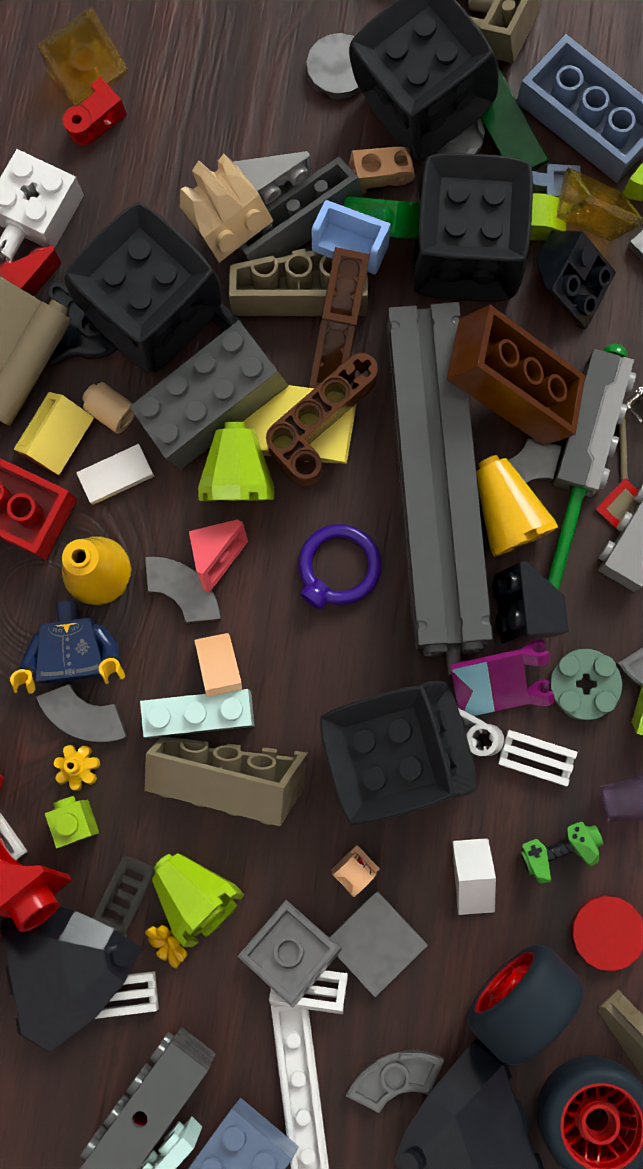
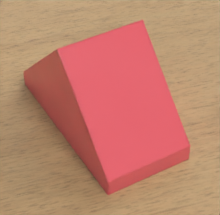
M239 520L189 531L196 571L203 590L210 593L248 543L243 522Z

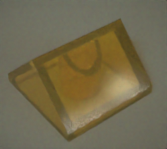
M92 7L37 44L48 73L75 106L94 93L90 84L99 77L106 83H109L128 69Z
M569 167L564 174L556 218L609 241L641 226L643 218L623 192Z

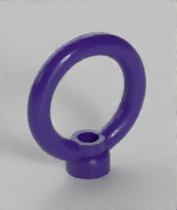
M345 524L329 525L313 533L304 543L299 555L298 569L304 584L299 595L308 604L320 611L326 603L346 605L366 597L376 586L382 566L379 550L371 537L364 531ZM345 538L352 540L366 554L368 562L366 575L360 584L350 590H331L314 575L312 568L313 556L318 547L330 539Z

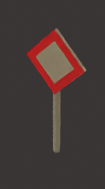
M625 418L622 424L619 425L621 482L595 508L615 529L625 512L628 511L632 514L638 504L633 500L638 490L628 481Z

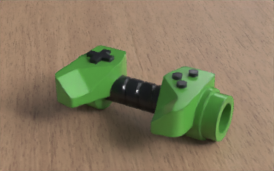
M583 822L571 825L567 828L569 839L545 847L538 839L524 843L520 855L528 874L534 875L536 881L540 884L550 883L549 862L574 852L590 867L598 863L599 851L597 847L603 846V840L596 825L588 827Z

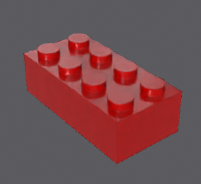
M0 458V539L46 561L77 499L68 490Z

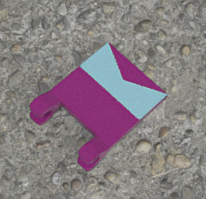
M537 639L531 641L522 649L451 664L450 670L457 707L473 716L527 704L538 706L552 705L555 697L554 693L550 691V682L546 679L539 680L527 688L524 664L532 666L548 665L550 654L546 651L545 641Z

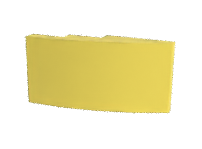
M289 385L243 421L246 422V428L255 430L263 456H271L266 442L267 430L314 388ZM333 391L326 396L331 402H340L345 397L343 393ZM356 405L310 443L319 454L321 462L347 464ZM306 413L300 418V422L309 426L315 424L319 418L315 414ZM279 436L274 440L273 445L280 449L287 448L292 443V440L288 436Z

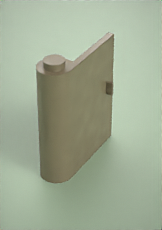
M0 276V421L11 426L72 319L67 316L70 310L55 300L51 299L50 303L46 304Z

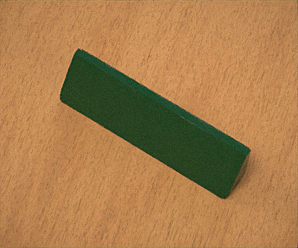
M498 67V94L493 104L481 116V119L501 156L529 162L532 171H536L550 160Z

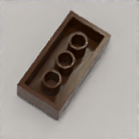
M492 305L485 306L460 318L446 380L542 445L576 435L585 374Z

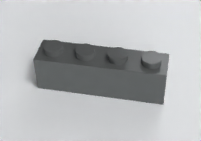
M338 156L266 206L274 221L236 249L237 256L242 262L273 255L275 258L290 255L292 251L297 250L312 239V227L325 200L344 206L346 196L363 198L358 176Z

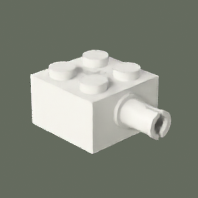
M16 149L0 177V226L5 228L0 237V258L4 259L6 256V261H13V257L24 238L43 247L51 245L54 248L56 247L84 197L75 176Z

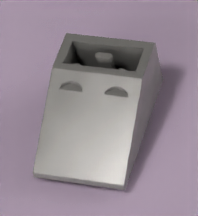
M307 151L234 161L259 193L265 206H268L311 176L310 154Z

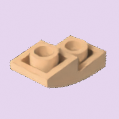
M229 633L194 640L206 697L242 690Z

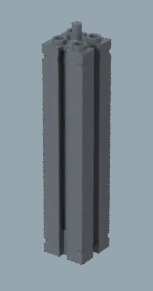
M459 302L431 304L430 308L417 309V305L388 308L386 328L412 628L414 632V651H423V657L444 656L446 652L448 675H451L450 665L461 662V654L480 653V650L484 649L487 642L493 639L489 621L490 608L469 396L466 392L446 380L460 319Z

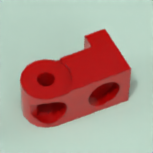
M101 77L90 84L94 93L84 100L81 105L72 106L67 109L63 115V125L71 141L76 145L84 146L92 143L127 115L122 100Z

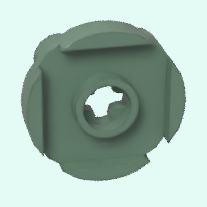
M578 649L568 653L554 666L549 677L550 691L554 693L555 697L554 703L565 714L578 720L597 719L612 711L616 707L622 692V679L615 661L611 657L593 649ZM583 675H588L589 680L594 681V688L589 690L588 695L583 694L582 688L576 687V681L582 680Z

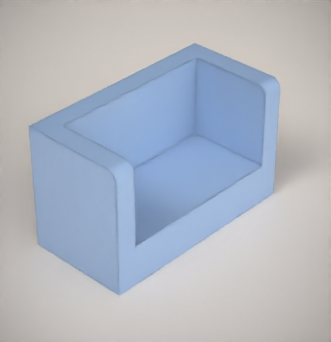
M325 200L312 227V251L332 259L335 247L370 254L367 272L376 275L389 247L391 224Z

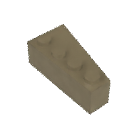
M304 248L292 251V255L275 258L273 255L230 265L229 299L232 316H322L333 259L313 251L306 252ZM368 272L366 273L358 316H367Z
M160 737L146 753L145 791L159 794L164 798H174L189 802L198 807H208L224 811L229 815L258 820L263 824L281 826L305 789L308 752L295 751L294 757L277 755V749L262 748L261 754L242 752L241 745L227 744L217 748H209L207 741Z

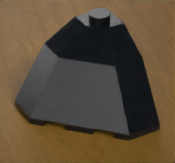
M60 906L48 920L26 932H20L11 918L4 917L0 924V932L2 934L0 942L4 943L8 962L5 968L10 994L14 995L18 1018H15L18 1034L46 1052L53 1051L100 1014L125 983L142 948L117 930L75 910Z
M475 1039L428 1094L406 1129L393 1163L400 1169H544L539 1153H534L527 1132L531 1129L521 1101L514 1098L509 1083L512 1075L508 1064L499 1060L481 1041Z

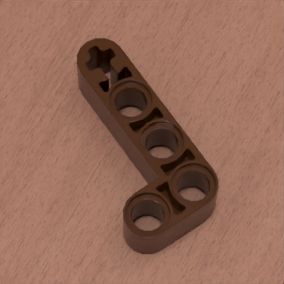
M358 353L350 357L267 430L266 442L271 457L299 486L312 487L318 483L322 476L321 458L310 443L375 387L378 366L371 355ZM357 370L360 373L368 371V377H365L361 374L357 378H355V372ZM331 391H340L345 397L340 402H331L326 396ZM306 413H312L319 419L315 424L308 426L301 423L300 418ZM279 436H288L292 440L290 446L283 449L277 448L273 443ZM303 461L312 462L316 466L315 470L307 475L299 473L296 468Z

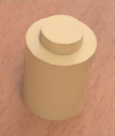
M104 382L97 385L92 384L83 395V409L117 434L123 432L135 417V414L130 409L133 403Z

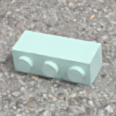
M249 689L206 697V694L140 701L143 737L145 738L255 727L252 695Z

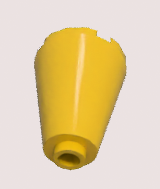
M494 455L478 463L480 469L476 471L477 487L490 551L494 557L510 552L523 544L526 545L558 528L555 519L507 458L499 459L498 455Z
M89 537L74 540L65 547L62 554V578L68 592L77 600L99 606L113 602L127 588L132 568L129 556L117 542L105 537Z

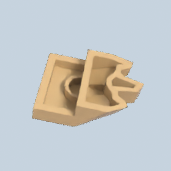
M225 154L218 160L219 169L216 172L210 171L203 163L198 161L192 170L198 186L194 189L186 186L180 189V208L192 227L199 233L212 256L219 263L274 221L254 186L238 166Z

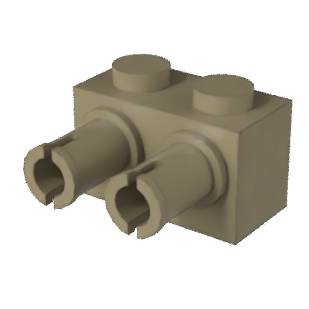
M468 0V9L470 11L487 13L485 19L471 17V19L486 37L496 59L514 63L540 13L539 0Z

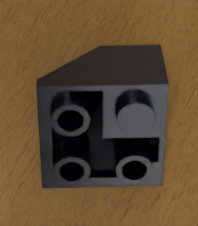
M551 231L536 259L548 292L579 327L587 329L616 271L583 231Z
M519 562L495 574V579L492 583V593L498 604L496 630L501 635V643L549 638L569 632L565 596L528 562Z

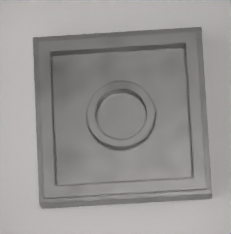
M377 890L329 936L341 948V952L337 957L374 997L428 946Z
M285 900L237 957L294 1008L341 952V948L290 902Z

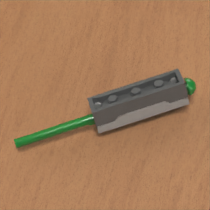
M610 344L603 351L593 349L587 359L583 373L585 374L576 435L565 438L553 479V487L571 491L547 579L558 590L560 589L584 496L592 497L599 488L604 489L607 483L610 469L605 468L608 456L613 457L619 437L613 436L616 424H622L627 411V405L622 404L625 392H631L635 382L636 373L631 372L634 360L628 358L626 349L620 344Z

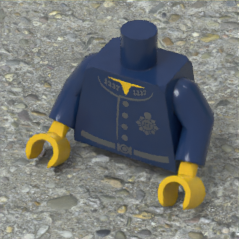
M67 600L56 603L58 622L41 624L40 631L34 634L23 656L19 670L11 675L10 682L14 693L18 692L17 689L20 685L26 684L28 694H32L35 691L33 680L35 677L36 682L43 684L102 677L105 684H109L108 677L111 676L110 674L117 672L120 680L125 678V673L120 665L119 645L103 625L97 624L93 619H79L77 601Z

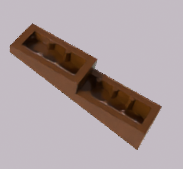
M335 247L308 388H316L350 358L370 254Z

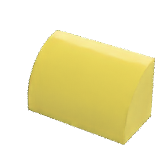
M49 392L13 450L46 470L60 475L94 417L65 396Z

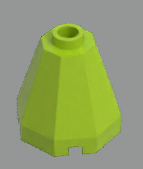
M225 422V429L216 430L198 486L199 501L274 500V484L255 430L246 428V422Z
M177 853L174 856L167 854L154 866L156 872L152 882L172 932L183 947H194L198 944L199 941L195 936L199 933H202L205 937L212 934L235 911L238 905L233 899L241 900L244 896L234 883L182 854Z

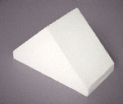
M488 838L452 841L458 915L495 912L496 876Z

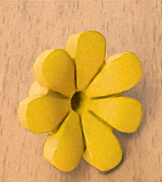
M67 745L63 748L65 757H57L54 760V766L61 770L55 777L59 784L63 785L69 781L71 790L80 791L82 789V781L88 785L95 783L97 777L91 770L99 768L100 761L97 757L89 758L92 752L91 747L83 745L78 751H76L73 745Z
M161 925L158 928L152 926L145 931V934L149 937L148 942L154 948H159L156 952L157 957L164 961L168 959L170 965L174 968H177L184 961L187 952L180 946L172 929L169 931L166 926Z

